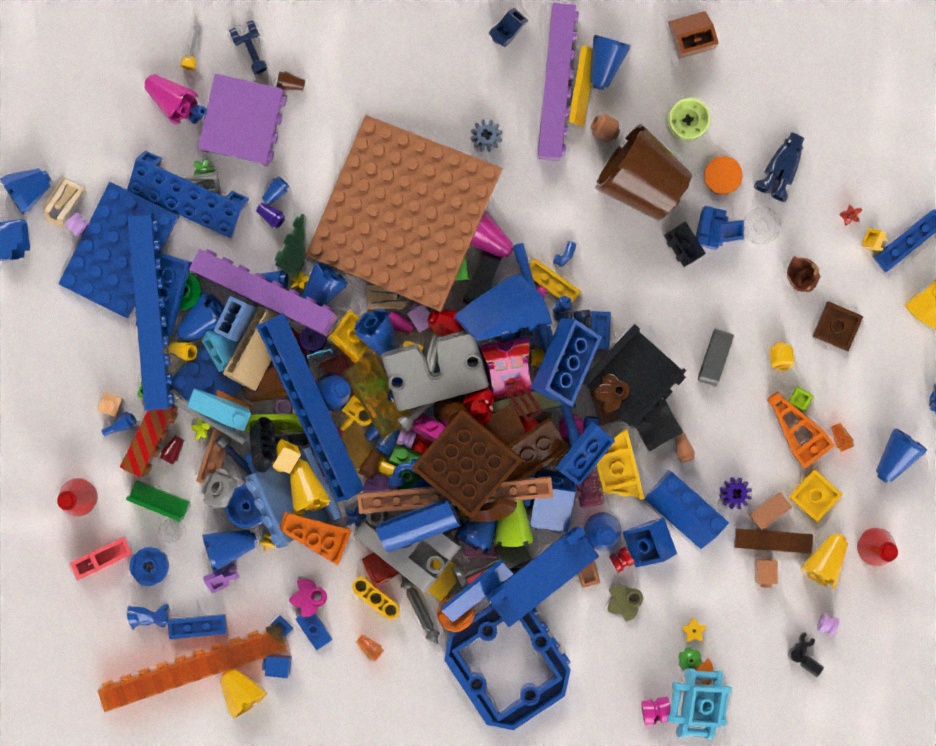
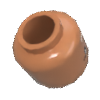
M606 114L597 115L590 127L593 136L604 142H610L612 139L615 140L620 134L619 122Z

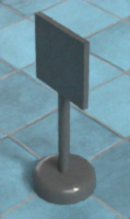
M501 544L494 548L498 559L466 574L463 573L459 566L452 567V572L459 588L463 590L468 586L467 578L490 568L500 559L510 570L532 560L525 545L505 547Z

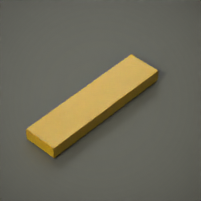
M588 46L581 47L569 122L577 126H584L591 88L592 48Z

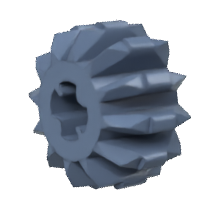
M482 119V126L479 123H475V127L478 130L471 129V133L475 136L470 137L471 141H477L474 144L475 148L481 145V152L484 151L485 147H487L488 152H491V145L497 149L498 144L496 142H502V138L498 136L502 135L503 132L502 130L495 131L498 129L499 124L497 123L492 127L493 120L491 119L488 125H486L485 119ZM484 132H487L492 136H489V140H486V138L481 137V135H484Z

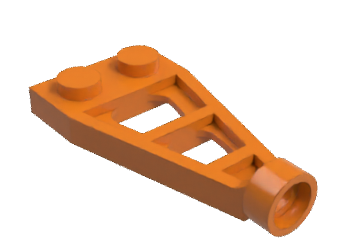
M779 391L766 400L773 408L791 453L802 468H807L835 446L823 429L785 400ZM789 411L799 420L791 428L787 426L783 418ZM800 426H804L812 432V438L803 445H799L794 436L795 430Z

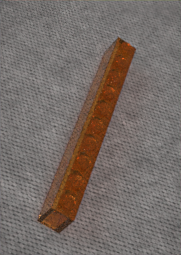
M272 624L265 627V631L258 632V630L247 633V637L240 638V636L231 638L229 639L230 643L222 645V642L216 643L207 651L199 649L192 652V656L186 657V655L176 657L174 659L175 662L168 664L167 661L157 664V668L150 670L147 667L139 670L137 675L132 676L130 673L121 676L119 681H106L97 690L103 710L107 712L287 650L289 644L284 635L282 625Z

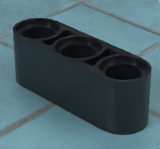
M485 251L483 252L463 298V303L470 304L488 291L501 258Z
M260 417L249 434L253 467L258 472L264 473L267 472L277 459V450L272 421L266 417Z

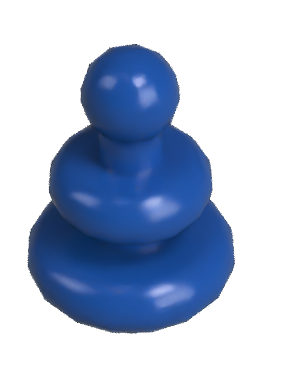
M561 296L559 301L556 302V307L552 309L553 313L558 314L559 311L565 312L572 308L571 298Z

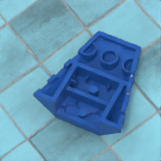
M520 274L506 277L454 315V319L476 341L501 336L502 332L509 331L510 333H515L520 328H537V325L542 323L545 326L552 324L542 295Z

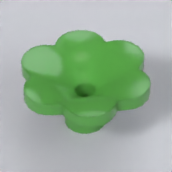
M691 647L685 648L684 652H680L678 655L680 667L683 669H696V667L702 664L700 659L701 653L698 650H693Z

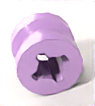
M76 213L66 222L65 227L71 229L73 234L78 237L84 233L87 225L90 223L84 221L80 213Z
M402 428L396 444H403L408 449H411L417 433L410 430L406 432Z
M823 613L818 621L817 630L820 632L825 631L828 635L834 636L839 626V618H832L827 613Z

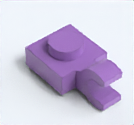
M230 564L224 572L219 569L204 576V583L211 593L229 586V581L240 577L236 571L238 569L235 564Z

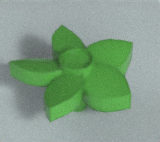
M208 158L203 160L202 164L199 161L193 162L196 168L194 175L216 170L214 167L208 166Z

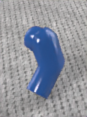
M568 241L563 255H555L553 263L558 265V267H563L573 257L577 244Z

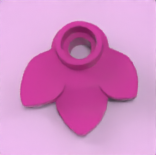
M299 579L297 580V585L300 591L295 593L289 599V602L295 607L302 608V617H309L316 613L318 607L326 603L327 593L323 588L316 587L312 580ZM316 594L321 595V599L318 601L314 599Z

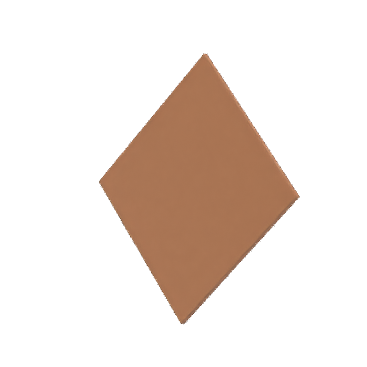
M365 115L306 252V256L442 312L503 168Z

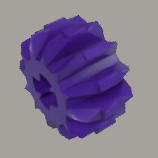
M730 477V483L725 480L723 483L727 487H720L719 489L724 492L719 497L722 499L726 498L723 504H729L730 509H733L735 505L737 509H741V503L747 506L748 503L745 499H752L751 496L747 495V493L752 492L751 488H746L749 483L747 481L742 483V478L738 477L737 481H735L734 477ZM734 489L738 491V497L733 496L734 493L732 491Z

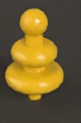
M270 532L268 534L265 533L263 535L265 540L259 541L260 545L264 546L263 551H267V548L275 547L271 542Z

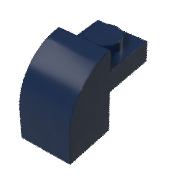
M513 8L506 13L499 24L492 27L488 34L496 44L506 47L529 20L517 9Z

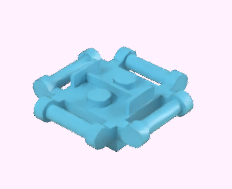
M687 668L685 670L686 683H672V689L674 690L667 721L679 723L676 729V735L679 738L700 736L706 739H713L716 727L726 726L727 724L726 711L732 687L722 685L723 672L721 670L707 672ZM695 679L713 680V685L695 683ZM682 690L684 691L681 716H677ZM688 726H705V728L696 729L688 728Z

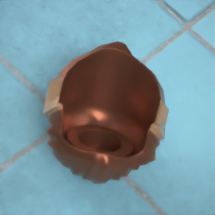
M793 257L787 269V279L790 285L800 292L814 290L821 277L818 266L807 258Z

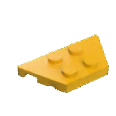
M624 429L613 438L615 442L597 463L602 489L605 493H617L625 497L628 495L643 500L645 498L628 430Z

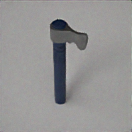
M226 434L219 436L215 440L216 444L221 449L223 448L248 476L251 475L252 472L247 462L230 446L229 440H231V437Z

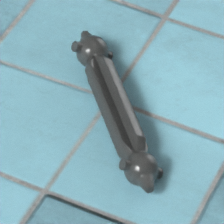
M402 575V584L400 586L407 590V597L423 629L428 632L426 639L438 644L439 631L433 629L430 616L417 590L412 587L413 583Z

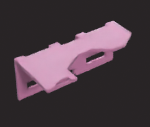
M465 544V557L497 558V554L494 551L495 547L493 545L487 555L482 553L483 549L478 548V550H475Z

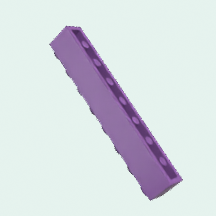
M553 3L537 159L560 161L561 156H565L566 152L563 137H567L568 126L564 124L565 118H569L570 106H566L567 99L571 98L572 87H568L569 80L573 78V68H570V62L574 61L575 49H572V42H576L577 30H574V23H578L579 11H575L576 5Z
M201 249L198 250L189 268L194 274L265 308H269L278 314L284 313L286 318L328 337L338 317L333 313V308L324 304L322 307L316 305V300L308 296L304 299L299 296V292L291 288L287 291L283 289L282 284L274 280L270 283L266 281L267 277L257 272L253 275L249 273L250 269L245 266L239 265V267L232 265L233 261L226 257L222 259L217 258V254L209 249L206 252Z

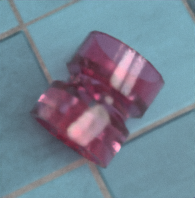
M599 476L585 478L580 486L576 484L577 491L580 492L578 496L580 507L604 504L603 493L599 491L601 488ZM592 488L593 492H587L586 489Z

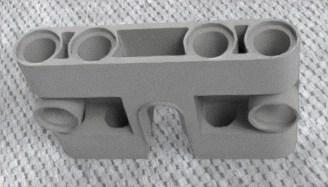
M466 330L437 338L440 372L435 374L430 371L427 359L418 344L383 353L381 358L397 410L411 409L488 387L489 383L477 341ZM476 357L478 361L476 363H469L468 359ZM395 377H399L403 381L397 384L394 383L392 379Z
M416 509L380 512V521L375 520L374 513H367V517L355 531L354 536L424 592L429 590L461 547L459 542L446 532L400 549L387 552L376 532L378 523ZM434 559H438L441 562L440 569L434 567Z

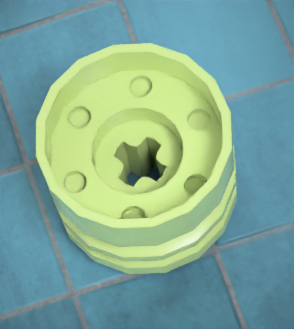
M696 98L680 100L670 109L667 115L669 132L673 137L681 141L697 139L707 130L710 124L708 107ZM686 116H688V119H692L689 126L686 122L682 121Z

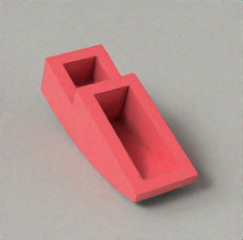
M122 537L68 564L77 581L131 555L132 552L125 537Z

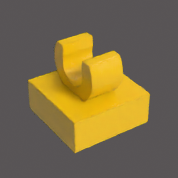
M868 228L861 246L866 249L883 251L881 245L883 241L887 242L886 233L882 230Z

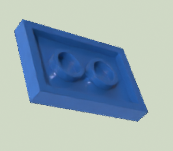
M591 422L565 457L561 459L556 469L580 486L615 440Z

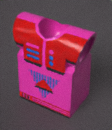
M529 337L481 345L483 355L489 366L493 395L495 396L494 400L516 397L532 392L528 366Z

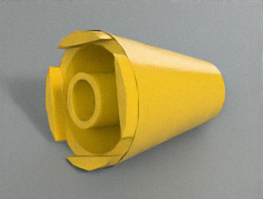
M298 459L289 476L294 514L303 515L305 514L304 510L314 512L329 505L331 499L308 462Z
M839 533L831 534L802 565L801 572L803 573L805 570L808 572L807 577L825 587L830 584L832 585L831 589H835L848 547L847 538Z

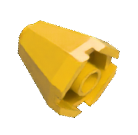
M229 668L222 674L223 677L220 683L228 711L233 718H237L249 711L256 702L258 704L268 694L262 686L238 669L232 670Z

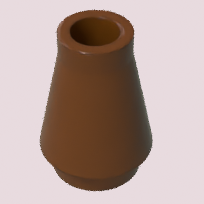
M279 71L276 87H280L283 90L303 91L305 79H301L287 71Z
M371 449L368 456L358 467L360 468L358 473L369 479L376 476L382 454Z

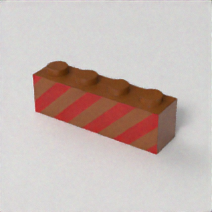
M172 406V409L147 411L120 468L138 477H144L145 474H149L153 466L151 464L153 457L156 458L161 450L159 445L162 440L165 441L170 431L167 429L170 423L173 424L178 416V413H176L177 407Z

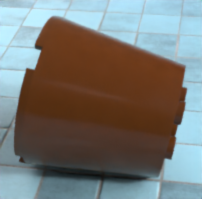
M639 124L626 136L625 139L628 141L622 148L618 146L601 171L596 181L599 185L597 184L595 189L659 221L679 204V199L689 187L692 173L646 127Z

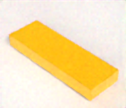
M535 258L529 265L536 284L544 287L558 299L561 296L571 298L573 304L581 292L579 289Z

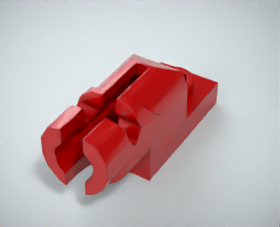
M489 387L467 393L463 404L470 415L484 425L491 419L495 396Z

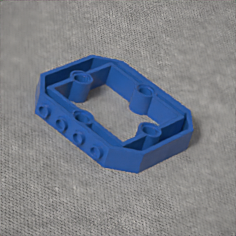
M489 604L475 614L472 623L466 629L458 632L450 631L444 661L487 725L515 730L565 697L571 670L568 664L571 661L565 653L561 654L558 650L560 647L555 637L551 638L547 632L550 630L544 621L540 622L537 618L539 613L536 608L523 616L520 622L530 635L533 648L542 653L555 676L538 687L533 683L524 684L520 690L521 698L500 712L485 691V676L480 672L473 673L459 650L479 637L484 641L493 640L497 635V625L503 622L502 618L493 606ZM485 626H491L493 631L491 634H484L482 629ZM538 637H544L546 639V642L543 645H537L535 643ZM479 679L482 681V685L480 687H473L472 681ZM533 690L535 695L532 698H527L525 692Z

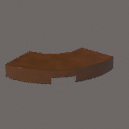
M498 498L491 504L483 505L472 518L469 517V521L492 522L503 519L515 511L517 502Z

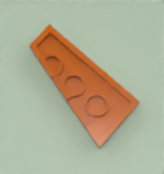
M285 511L279 526L283 533L336 565H339L352 531L347 527Z

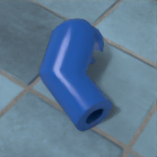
M193 105L190 108L191 115L188 117V120L193 124H197L202 119V116L206 115V107Z

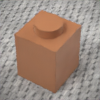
M755 559V582L760 584V587L768 588L772 587V584H778L777 560Z

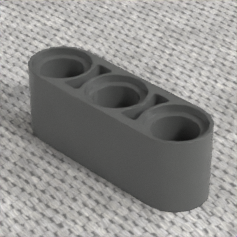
M714 329L698 375V381L715 387L718 385L734 334Z

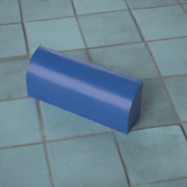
M445 498L378 523L376 532L384 549L387 552H391L459 527L461 522L452 502Z

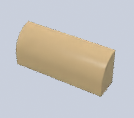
M258 306L223 372L225 376L256 391L271 362L270 355L256 325L278 316L277 313L269 308Z

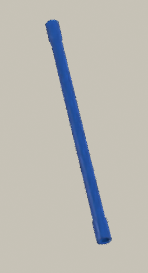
M524 243L516 244L513 246V250L522 277L536 289ZM542 323L538 324L537 328L546 354L551 338L547 325L545 326ZM564 404L560 405L572 448L573 444L580 438V434L576 427L571 407Z

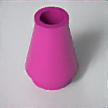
M390 311L389 316L394 330L410 335L414 324L399 313Z

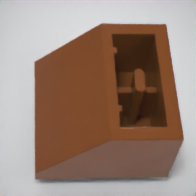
M706 11L668 22L679 59L715 49L719 44L714 25Z

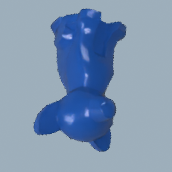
M168 604L161 606L156 612L144 607L129 605L127 607V618L131 629L135 630L137 626H149L154 623L160 627H166L169 618L166 612L169 608Z

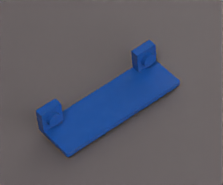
M146 150L136 158L127 188L128 191L228 238L233 236L240 212L248 204V197L233 190L226 197H223L160 168L162 158Z
M573 527L486 596L508 627L515 624L599 557L598 553L584 536L586 532L582 527Z

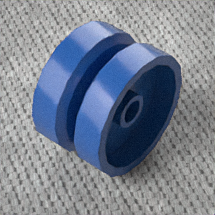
M241 485L234 489L229 504L225 507L228 519L234 525L243 528L263 524V516L255 506V499L246 485Z

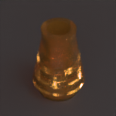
M842 423L831 427L836 448H839L840 452L855 446L853 443L854 439L843 427Z
M363 634L355 642L367 658L374 662L384 652V649L381 648L382 645Z

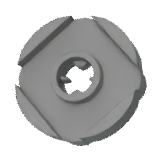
M217 469V472L214 474L210 473L206 477L201 493L204 494L205 499H203V502L213 508H225L228 506L238 482L230 472L224 469Z

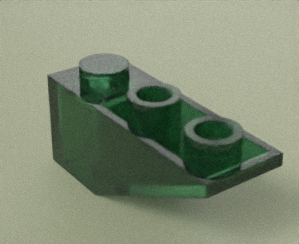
M304 214L295 218L292 224L294 229L291 234H287L283 242L286 244L282 251L279 250L275 257V261H277L276 266L297 277L306 262V216Z

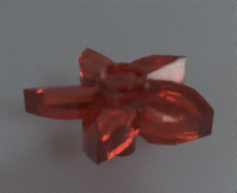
M849 204L847 211L839 214L844 219L845 226L849 225L852 220L859 222L857 214L863 209H854Z

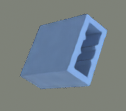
M230 296L215 326L214 332L230 340L240 342L257 308Z

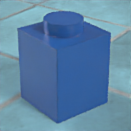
M269 653L262 663V670H265V676L288 678L292 656Z

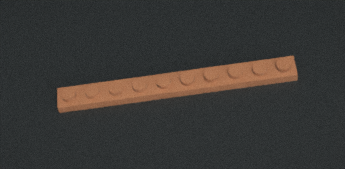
M539 477L505 480L485 503H493L498 498L512 501L552 498V478ZM432 487L357 494L359 514L418 509L446 498Z

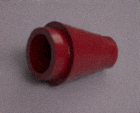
M174 435L160 452L162 453L160 458L173 465L175 461H178L185 440Z

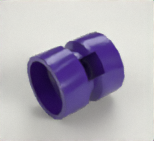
M305 327L300 333L299 341L306 350L316 352L325 348L327 337Z

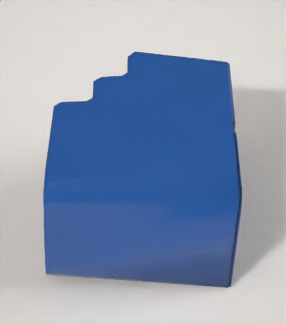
M23 219L0 222V261L23 258L24 252L30 250L27 222Z

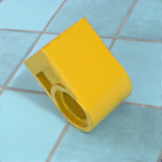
M353 395L342 409V412L347 417L343 421L340 430L344 432L353 421L361 426L370 425L374 419L373 410ZM362 411H366L369 413L370 418L367 421H362L359 419V414Z

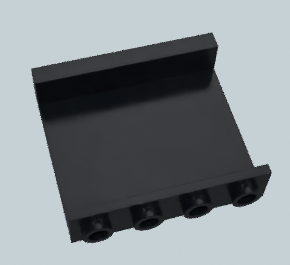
M635 324L585 376L582 383L593 392L597 386L603 384L601 376L604 374H613L619 381L626 382L630 387V394L626 399L622 400L621 406L613 412L632 429L636 426L640 428L646 422L645 416L649 412L653 414L660 406L658 402L662 398L666 400L673 392L671 388L675 384L679 386L686 378L684 374L687 371L685 368L681 369L641 334L639 332L640 328ZM619 387L617 389V393L621 394L623 392V388Z

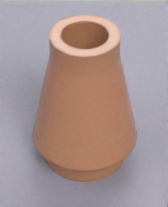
M683 433L676 436L677 459H680L681 463L695 459V451L686 434Z

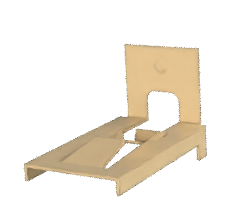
M63 177L46 204H43L45 220L63 228V220L66 219L84 192L85 187ZM66 184H68L67 187H66V189H65V191H64L63 196H62V197L60 198V200L58 201V199H59L61 193L63 192V190H64ZM68 201L57 217V220L50 217L49 213L54 206L56 209L61 210V207Z
M365 285L367 286V309H404V307L413 306V300L409 298L407 301L371 304V302L397 300V294L371 292L392 291L378 285Z

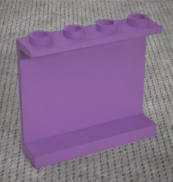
M215 73L198 149L206 153L213 152L261 163L268 167L269 162L272 163L274 151H272L273 143L276 144L278 140L277 125H281L283 114H280L282 106L285 107L287 95H285L284 90Z

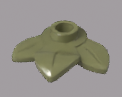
M622 584L610 587L609 592L614 598L608 604V612L614 614L622 613L626 622L634 619L638 613V607L643 602L641 591L636 588L629 589ZM633 594L637 596L635 601L630 600V596Z

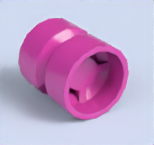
M668 696L657 698L655 702L652 699L641 701L645 726L654 725L657 721L661 723L668 722L667 716L671 710Z

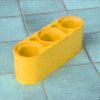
M358 576L354 580L352 589L356 595L385 618L392 620L398 616L400 605L395 599L365 576ZM358 581L365 582L366 589L359 590L356 583ZM378 593L382 599L379 602H374L371 599V595ZM393 605L397 611L394 614H389L386 611V607Z

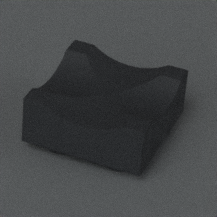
M661 399L658 402L660 406L653 414L649 412L645 416L647 420L640 428L635 427L648 451H652L663 443L684 433L665 399Z

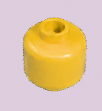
M777 342L774 344V347L769 349L770 365L776 371L790 370L791 366L795 364L793 347L786 345V342Z

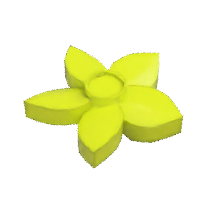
M199 418L197 425L191 426L193 431H197L194 440H198L201 436L208 438L207 430L210 428V425Z

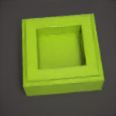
M796 386L788 402L800 411L805 412L814 395Z

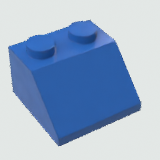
M664 518L649 521L622 532L636 568L664 562L677 554Z

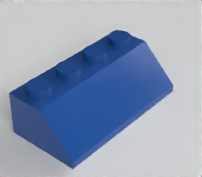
M560 319L531 389L544 397L573 407L602 337L576 319Z
M670 470L665 473L644 497L652 507L700 549L714 540L729 524L724 517Z

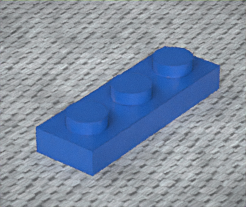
M226 614L167 620L169 639L228 633Z

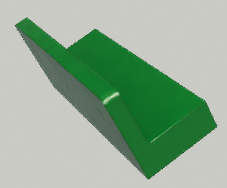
M138 480L135 481L131 494L126 497V500L176 521L184 519L190 501Z

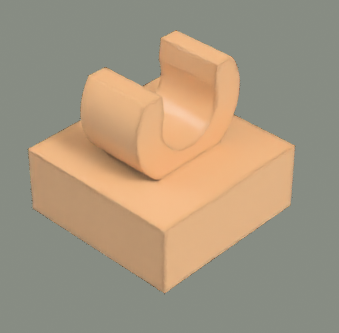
M104 392L97 410L117 417L123 398Z

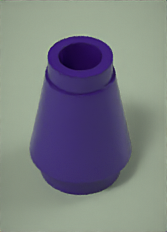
M261 203L256 209V212L271 228L275 227L278 229L285 221L282 211L264 203Z

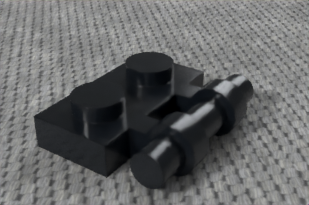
M686 221L663 235L667 240V246L672 248L676 255V260L680 261L683 267L706 254Z

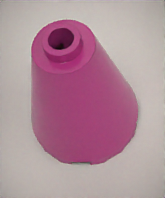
M156 74L147 77L145 80V90L170 122L175 125L180 124L182 118L187 119L191 115L190 108L198 103L195 100L198 94L193 90Z
M485 210L470 245L501 259L504 256L507 258L513 251V243Z

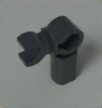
M305 433L275 437L276 446L280 439L296 446L310 445Z
M803 632L799 636V643H796L789 650L788 657L791 661L800 663L801 667L815 677H818L823 671L824 666L809 655L805 656L806 649L815 643V639L811 638L806 643L804 638L807 634Z

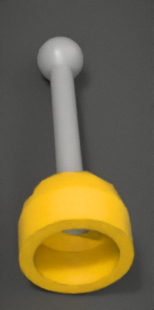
M199 24L194 25L195 32L189 55H185L180 64L182 68L194 71L197 65L193 53L198 32L201 31V25Z

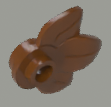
M604 374L601 376L603 384L593 390L592 396L597 400L604 401V412H613L621 406L622 400L629 396L630 387L626 382L619 381L615 375ZM619 387L623 388V392L621 394L617 393V389Z

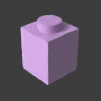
M417 303L409 308L410 312L407 314L418 332L422 333L429 328L427 319L430 313L425 305Z

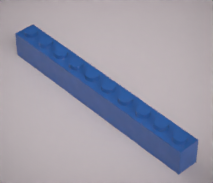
M152 215L127 217L144 408L146 411L172 409L171 404H174V395L170 393L172 375L168 372L171 359L166 350V346H169L168 335H165L164 327H167L166 315L163 316L165 298L161 294L164 282L159 272L162 269L161 258H158L160 241L156 239V231L159 230L158 221Z
M283 313L256 325L336 501L340 502L352 498L364 490L361 479L358 477L346 446L332 420L330 411L322 398L321 391L317 387L305 356L301 352L289 321Z

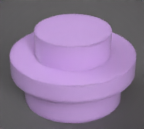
M284 397L276 401L275 411L277 414H292V403L289 398Z

